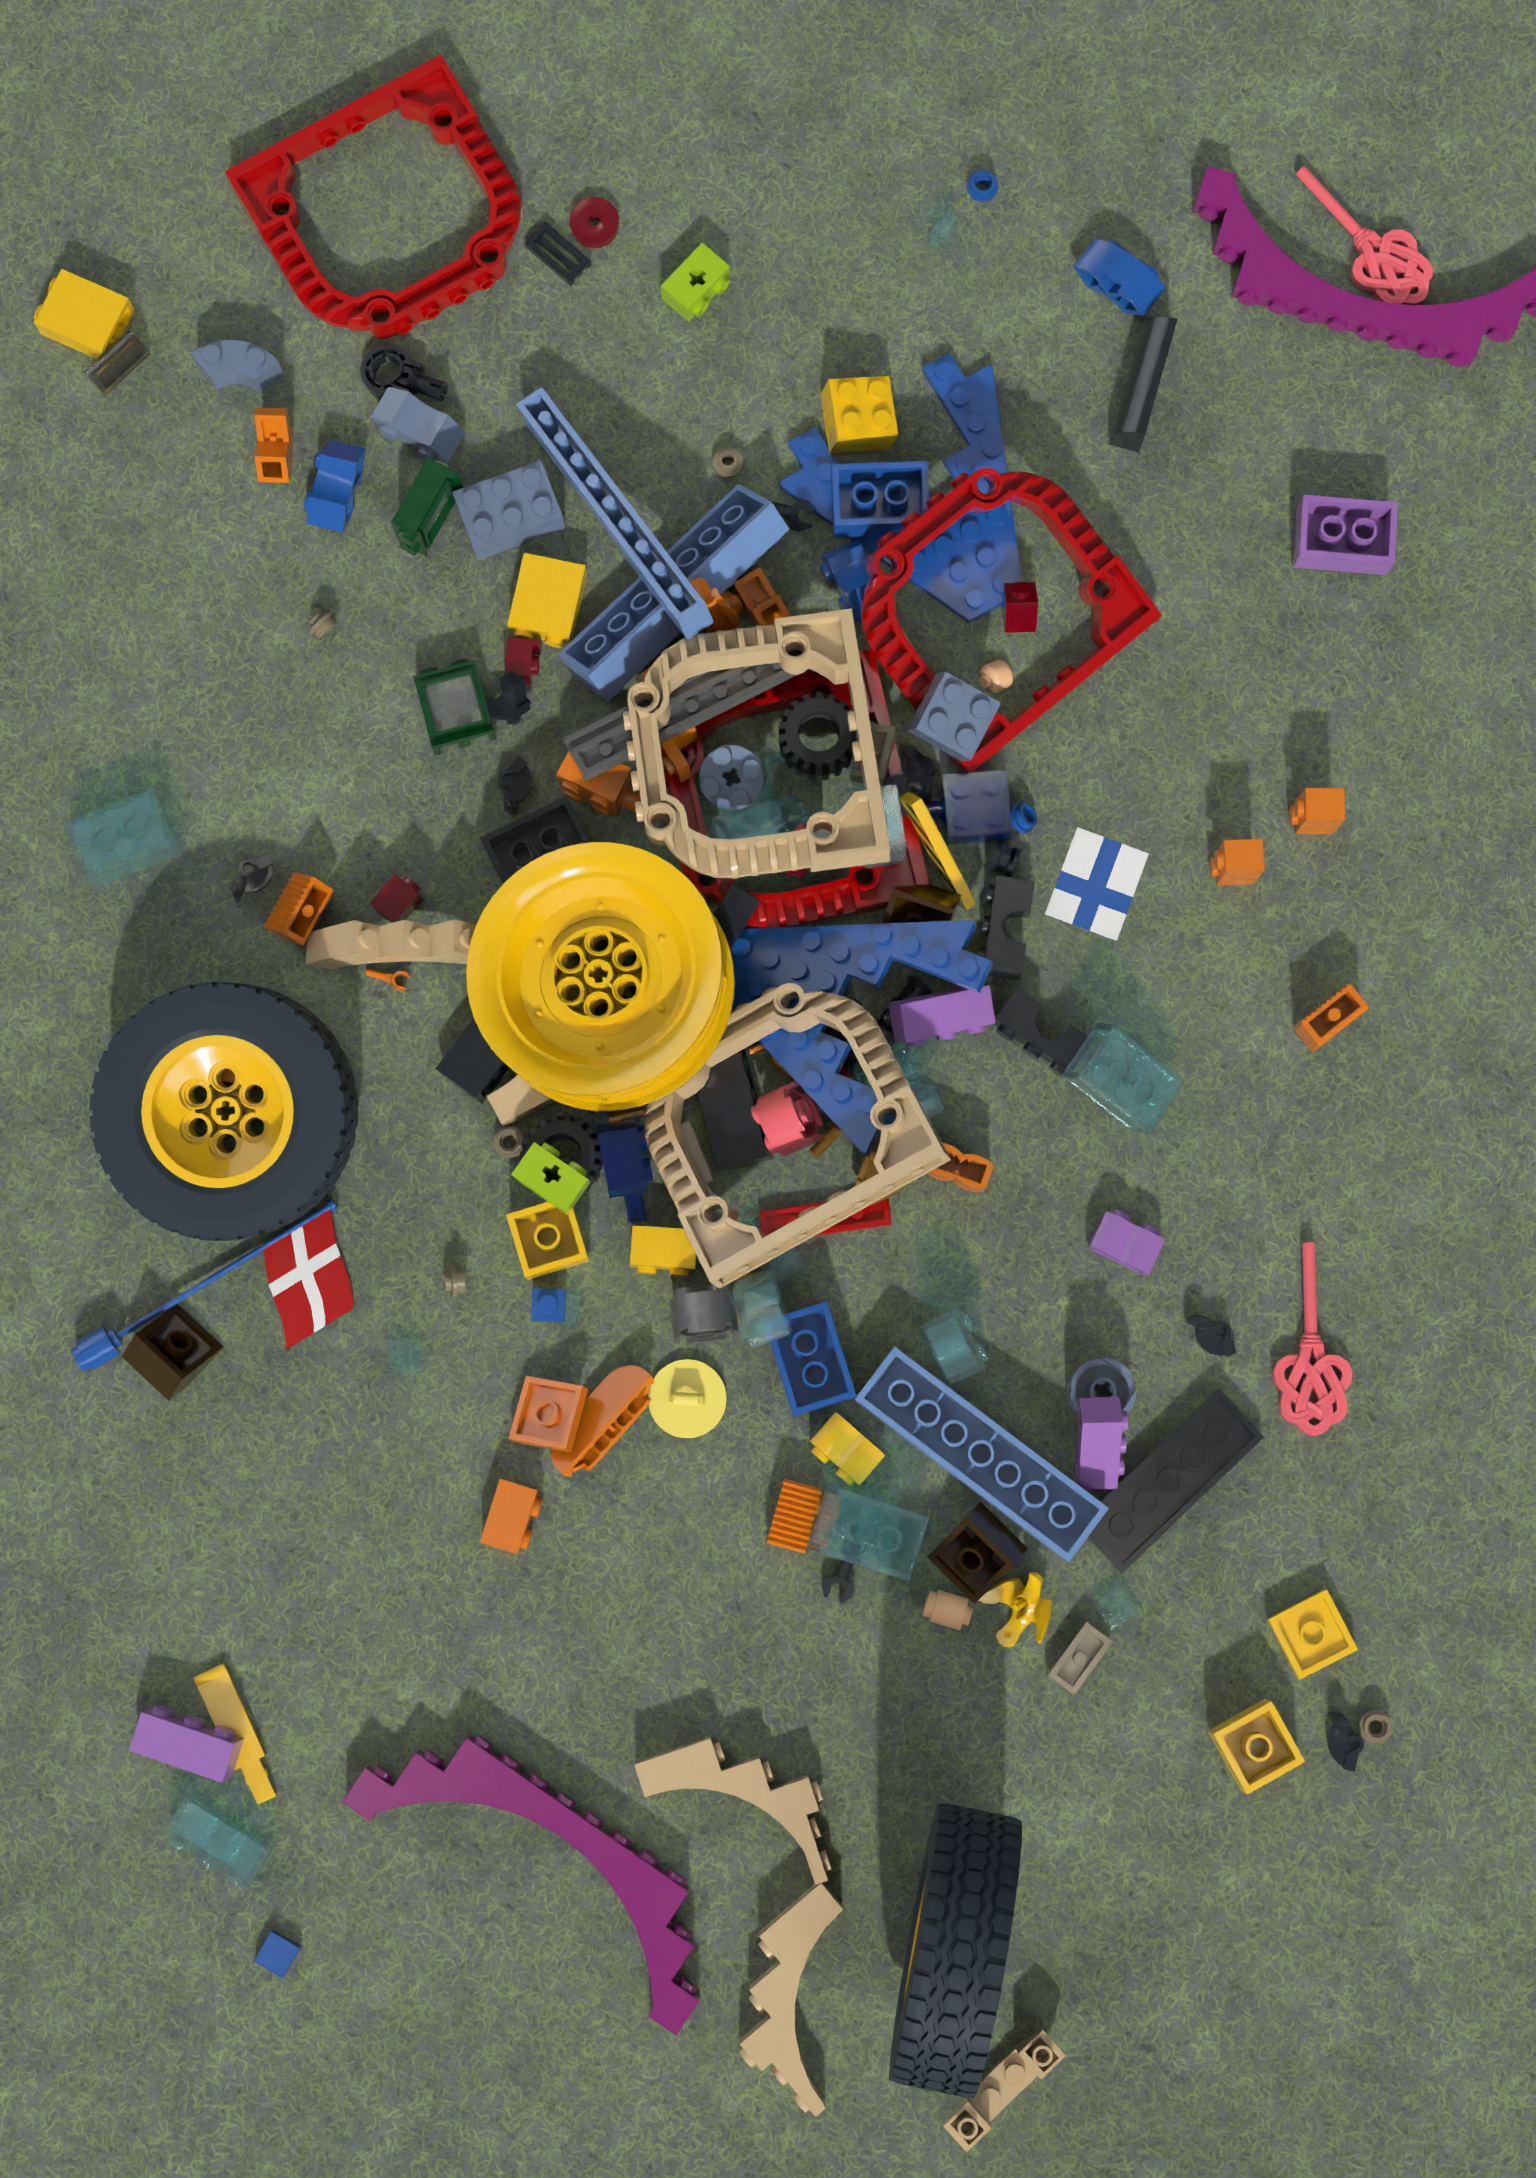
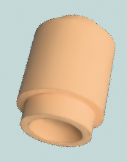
M939 1589L937 1592L929 1590L922 1616L929 1618V1622L960 1631L962 1625H969L973 1607L968 1605L969 1598Z

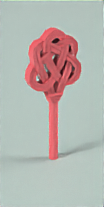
M1303 166L1296 176L1353 236L1352 241L1354 242L1355 249L1360 254L1355 259L1351 268L1350 277L1353 285L1361 291L1372 293L1375 300L1394 304L1422 305L1429 292V282L1433 277V267L1428 259L1418 252L1417 241L1412 234L1403 229L1387 232L1381 238L1375 231L1365 227L1362 228L1309 169ZM1363 268H1365L1366 275L1363 273Z
M1304 1242L1302 1243L1304 1334L1301 1336L1302 1339L1298 1345V1355L1282 1357L1275 1362L1271 1373L1273 1384L1281 1393L1278 1403L1280 1416L1287 1423L1295 1424L1302 1433L1313 1437L1325 1433L1332 1424L1340 1422L1346 1416L1348 1404L1345 1391L1352 1383L1353 1371L1348 1361L1341 1356L1325 1354L1321 1336L1317 1334L1315 1243ZM1311 1352L1315 1361L1313 1365L1309 1363ZM1293 1365L1287 1379H1285L1284 1372L1286 1368ZM1332 1366H1334L1335 1368L1338 1369V1371H1339V1373H1340V1375H1339V1380H1338V1378H1337V1376H1336V1374H1335V1372H1334ZM1320 1374L1322 1375L1330 1391L1327 1392L1325 1384L1320 1377ZM1302 1375H1304V1378H1303V1380H1302V1382H1301V1384H1300L1299 1390H1298V1392H1297L1295 1389H1296V1387H1297V1385H1298V1383H1299V1381H1300ZM1312 1389L1317 1399L1314 1403L1309 1401ZM1314 1418L1319 1422L1316 1425H1312L1308 1420Z

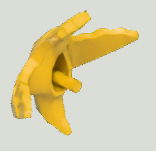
M1038 1572L1029 1573L1026 1586L1020 1578H1011L993 1585L978 1600L983 1604L1001 1602L1008 1604L1012 1608V1615L1008 1623L996 1633L998 1643L1003 1647L1010 1648L1014 1646L1022 1631L1031 1622L1035 1623L1037 1627V1643L1041 1644L1043 1641L1053 1603L1052 1600L1044 1599L1040 1596L1043 1578Z

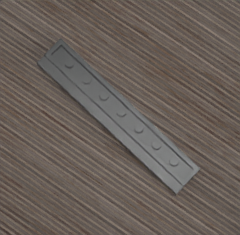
M792 650L788 652V654L791 656H799L802 654V652L799 650ZM780 663L709 671L688 678L670 694L671 716L667 724L658 731L660 744L796 675L785 672L781 668ZM649 700L640 701L637 705L640 707H647L650 704H652V702ZM628 706L563 738L564 745L569 750L585 782L629 760L627 742L633 741L632 730L625 731L623 712L629 711Z

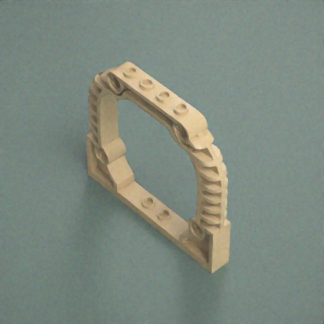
M852 608L774 619V625H757L752 628H736V630L729 631L720 630L714 633H699L688 640L683 638L661 653L651 668L648 669L644 682L637 683L630 688L627 697L629 711L623 712L625 731L632 730L633 741L627 742L629 761L636 760L637 771L631 772L633 791H640L641 797L640 802H635L637 822L644 821L647 838L652 843L666 845L671 854L684 865L691 868V870L714 878L736 879L745 876H758L760 874H774L782 871H796L804 868H811V872L890 862V844ZM792 650H799L802 652V654L799 656H791L788 654V652ZM780 663L781 668L789 674L798 675L804 673L807 669H811L823 675L835 685L848 683L852 711L847 712L850 731H856L857 741L852 742L854 761L861 762L865 790L854 792L846 804L834 815L827 812H819L812 815L807 822L806 829L741 839H715L688 827L684 806L677 798L668 795L666 791L658 733L667 724L671 716L670 694L688 678L709 671ZM649 700L652 702V704H650L647 707H640L637 705L640 701ZM659 820H665L669 822V824L665 828H656L653 826V824ZM820 829H826L831 834L828 837L820 838L814 833Z
M786 983L779 987L769 988L755 1001L737 1006L730 1015L726 1030L718 1046L701 1069L672 1093L648 1103L645 1110L644 1131L651 1156L679 1212L677 1215L710 1283L719 1289L951 1160L881 1028L871 1014L861 1005L847 997L822 991L805 993L795 983ZM799 998V1002L794 1008L787 1009L792 999ZM822 1023L840 1031L846 1037L877 1097L878 1102L871 1109L870 1119L872 1124L881 1133L878 1151L873 1161L879 1173L846 1192L838 1191L832 1194L827 1199L828 1202L817 1208L810 1207L805 1209L798 1215V1219L766 1236L757 1227L737 1222L738 1216L733 1206L718 1196L710 1195L685 1144L680 1126L685 1099L694 1095L705 1086L709 1078L710 1068L780 1028L788 1032L800 1033ZM897 1113L896 1119L892 1124L884 1125V1119L888 1114ZM718 1209H722V1217L718 1221L712 1222L713 1213Z

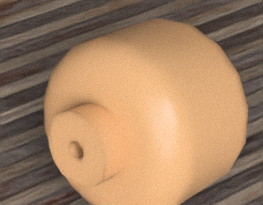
M995 660L981 668L982 676L980 677V683L983 688L989 687L991 692L999 693L1012 685L1013 671L1005 661Z

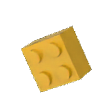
M889 376L828 379L820 397L829 453L890 449L898 437V429Z
M545 1202L506 1215L522 1270L527 1280L590 1261L574 1207L566 1215L551 1203Z
M1267 1699L1261 1700L1207 1731L1238 1788L1245 1794L1253 1792L1305 1762L1274 1704Z

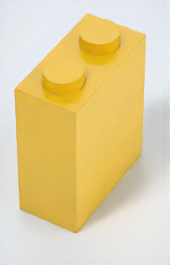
M61 269L57 278L54 277L51 280L44 303L40 304L35 311L34 324L41 335L108 364L135 309L128 297Z
M524 553L507 624L510 634H514V638L544 640L546 645L554 648H562L563 645H568L573 640L587 580L586 565Z

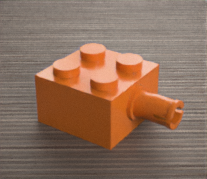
M568 751L557 772L560 789L564 791V797L567 796L569 800L575 803H580L583 800L591 804V809L602 816L608 817L609 814L618 817L622 807L636 812L635 802L641 801L640 793L632 790V768L622 763L585 782Z

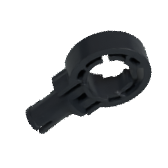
M384 344L377 346L366 354L361 363L360 374L362 381L368 391L379 399L382 398L388 387L409 391L412 395L420 393L440 402L445 398L440 394L446 395L448 391L447 382L423 375V365L412 361L408 353L397 345ZM388 356L390 362L400 364L398 374L390 379V382L381 383L376 380L375 375L379 366L386 363L385 357ZM369 376L377 387L370 384Z

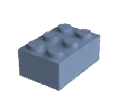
M541 460L452 492L477 561L565 529L561 510Z

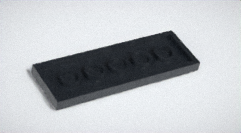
M1216 1389L1118 1483L1117 1489H1111L1100 1500L1109 1509L1087 1538L1120 1573H1123L1254 1448L1264 1436L1219 1389Z

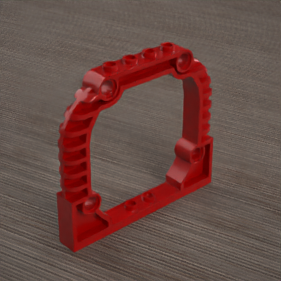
M442 55L429 60L225 171L231 188L302 305L314 316L329 325L349 328L351 331L370 330L372 335L378 339H389L397 334H406L414 328L415 324L425 319L431 320L437 317L441 310L452 304L459 305L463 303L470 294L477 290L490 288L496 280L504 275L507 269L505 255L515 240L521 219V201L517 185L478 121L477 113ZM397 108L402 118L428 125L432 138L441 145L453 144L487 198L490 207L489 223L487 227L469 238L465 245L464 256L396 294L387 289H375L356 298L335 289L324 278L295 231L300 223V214L295 199L290 194L296 177L292 165L323 148L334 146L339 139L350 133L356 134L360 132L367 124ZM443 121L451 122L448 126L444 127L438 125ZM280 209H289L283 215L277 214ZM489 256L497 257V259L491 263H486L483 261L486 257ZM381 315L389 316L384 322L375 321Z
M990 467L981 468L969 475L964 471L950 482L953 488L943 495L939 491L925 503L928 508L920 515L915 511L901 522L904 527L895 535L890 531L876 542L879 548L868 557L866 569L871 578L865 587L862 601L861 621L864 636L876 659L916 711L935 676L906 639L896 619L894 594L911 577L914 568L913 556L968 511L975 513L990 511L1007 500L1025 506L1043 521L1083 577L1078 590L1081 600L1092 606L1093 620L1090 638L1097 648L1074 667L1068 665L1055 675L1057 681L1050 687L1045 684L1031 695L1034 700L1011 719L1007 720L1003 714H995L971 760L960 761L945 752L962 775L971 774L1162 617V614L1118 555L1113 556L1107 545L1096 533V530L1085 518L1082 511L1076 506L1073 499L1055 482L1038 474L1018 471L999 474ZM979 477L984 478L988 482L989 489L986 494L982 493L977 487ZM882 556L887 557L891 562L892 567L889 573L883 572L879 567V560ZM1096 580L1103 586V594L1100 597L1093 591V584Z
M871 649L860 651L859 657L869 720H874V723L891 726L874 654ZM808 669L804 673L798 674L695 726L698 740L680 749L681 753L688 758L687 762L692 777L681 783L675 773L670 776L666 769H664L666 788L669 787L671 796L677 798L684 806L688 827L707 836L695 782L699 779L701 765L704 761L702 744L718 727L736 719L790 708V704L794 700H797L799 703L802 701V696L806 694L813 698L812 695L817 691H824L828 695H835L838 703L841 700L845 701L847 709L851 710L848 683L835 685L818 672ZM895 740L886 771L887 778L903 773ZM898 798L887 799L888 802L893 801L901 832V834L891 836L889 840L890 862L850 867L847 878L783 893L758 894L745 889L762 900L747 925L755 928H783L855 913V915L887 908L894 886L929 885L917 831L909 816L903 817ZM680 861L682 873L688 879L690 878L691 883L697 888L704 899H713L719 907L729 889L735 883L734 879L715 878L716 882L713 886L703 887L698 881L705 874L691 870V868ZM861 871H866L872 875L873 880L868 884H861L856 880L855 875Z

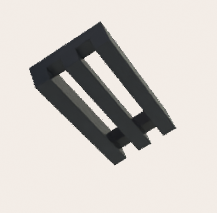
M547 222L525 242V248L570 287L575 282L574 280L577 277L579 278L583 271L591 266V260ZM546 233L580 263L576 266L542 236ZM538 242L571 271L570 274L535 243Z

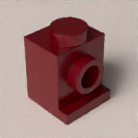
M510 637L507 640L504 674L514 671L524 677L526 689L531 687L533 675H539L540 656H535V654L541 655L540 640Z

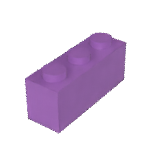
M983 985L980 993L959 987L888 1003L895 1041L906 1043L907 1047L926 1044L925 1039L936 1037L937 1040L952 1039L956 1037L955 1032L966 1030V1034L983 1032L986 1025L996 1023L990 985Z
M1120 1397L1079 1398L1075 1472L1077 1484L1084 1490L1117 1489L1118 1475H1124V1457L1120 1453H1126V1435L1122 1431H1128L1127 1410H1121Z
M154 1705V1707H150L140 1713L129 1751L221 1783L233 1776L244 1738L236 1736L233 1729L224 1726L212 1728L204 1725V1720L199 1717L186 1715L183 1718L173 1714V1709L163 1705Z

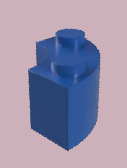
M1094 238L1073 266L1089 289L1107 296L1124 313L1145 316L1166 288L1158 278L1159 273L1153 266L1143 264L1136 257L1123 250L1122 246L1112 239L1104 241Z
M329 440L324 449L317 452L315 459V468L318 469L312 491L307 492L304 500V511H308L307 524L344 532L355 505L353 503L354 489L356 486H360L366 448Z
M854 540L822 554L821 558L824 564L820 565V570L826 583L832 581L839 596L837 600L840 609L852 608L853 620L858 622L861 620L865 587L871 577L866 569L868 558L863 546Z

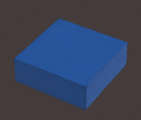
M272 1930L254 1962L283 1979L302 1946Z

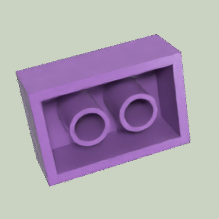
M1303 495L1296 507L1293 568L1387 575L1395 564L1398 502Z

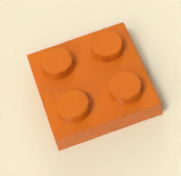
M526 1376L508 1439L517 1443L571 1453L588 1389L582 1385Z

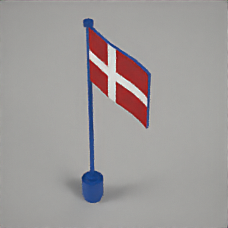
M332 1198L327 1200L326 1206L118 1333L113 1328L107 1330L104 1326L76 1342V1347L70 1350L75 1361L84 1372L90 1368L95 1370L121 1354L118 1347L122 1346L123 1343L120 1338L261 1252L264 1253L268 1284L283 1323L286 1350L353 1310L351 1282L336 1244L331 1211L338 1210Z

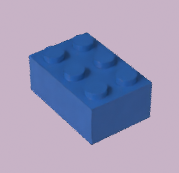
M927 461L832 464L833 538L884 536L890 531L895 535L904 528L901 522L915 511L919 515L928 508L925 502L929 500Z
M827 1301L764 1321L793 1417L856 1398L854 1386Z

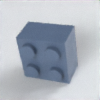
M946 671L936 673L907 731L960 761H969L973 758L1001 703Z

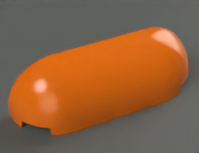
M634 1365L617 1368L608 1374L585 1400L571 1453L551 1449V1459L555 1468L566 1477H572L573 1472L579 1471L582 1468L587 1471L592 1469L649 1405L651 1399L648 1397L650 1385L654 1384L653 1377L643 1368Z

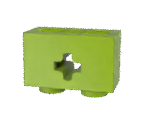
M702 242L660 286L661 299L689 322L695 315L699 317L707 310L710 304L709 300L716 293L721 295L730 284V266Z
M534 1142L511 1175L521 1184L568 1215L590 1184L589 1179L585 1177L587 1171L573 1161L567 1165L558 1159L561 1153L546 1142L542 1146ZM556 1169H559L558 1175L561 1179L558 1182L552 1180L550 1183H547L546 1171L554 1172Z

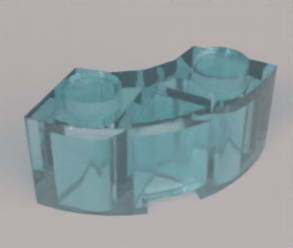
M771 1267L734 1281V1289L730 1292V1298L735 1309H739L743 1323L738 1325V1330L744 1343L750 1342L751 1348L754 1349L790 1335L792 1330L785 1313L783 1297Z

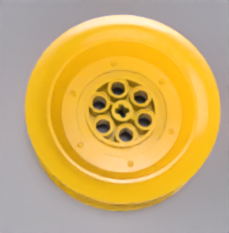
M591 842L575 844L544 854L522 867L498 889L483 910L471 938L467 956L466 980L469 1003L475 1022L490 1048L507 1066L541 1094L561 1104L591 1111H617L643 1106L672 1093L685 1084L701 1069L718 1046L726 1030L734 1000L735 977L731 950L719 922L697 888L683 873L659 856L640 848L618 843ZM603 939L609 940L605 950L595 951L597 942ZM627 955H637L633 965L623 966V960ZM579 956V965L573 969H568V961L572 957ZM605 972L607 978L602 977L603 982L598 983L596 977H601L600 973ZM636 986L637 990L633 997L629 999L622 997L623 991L627 987ZM579 988V997L576 1000L567 1001L568 992L571 989ZM601 1003H608L607 1012L601 1016H595V1008Z

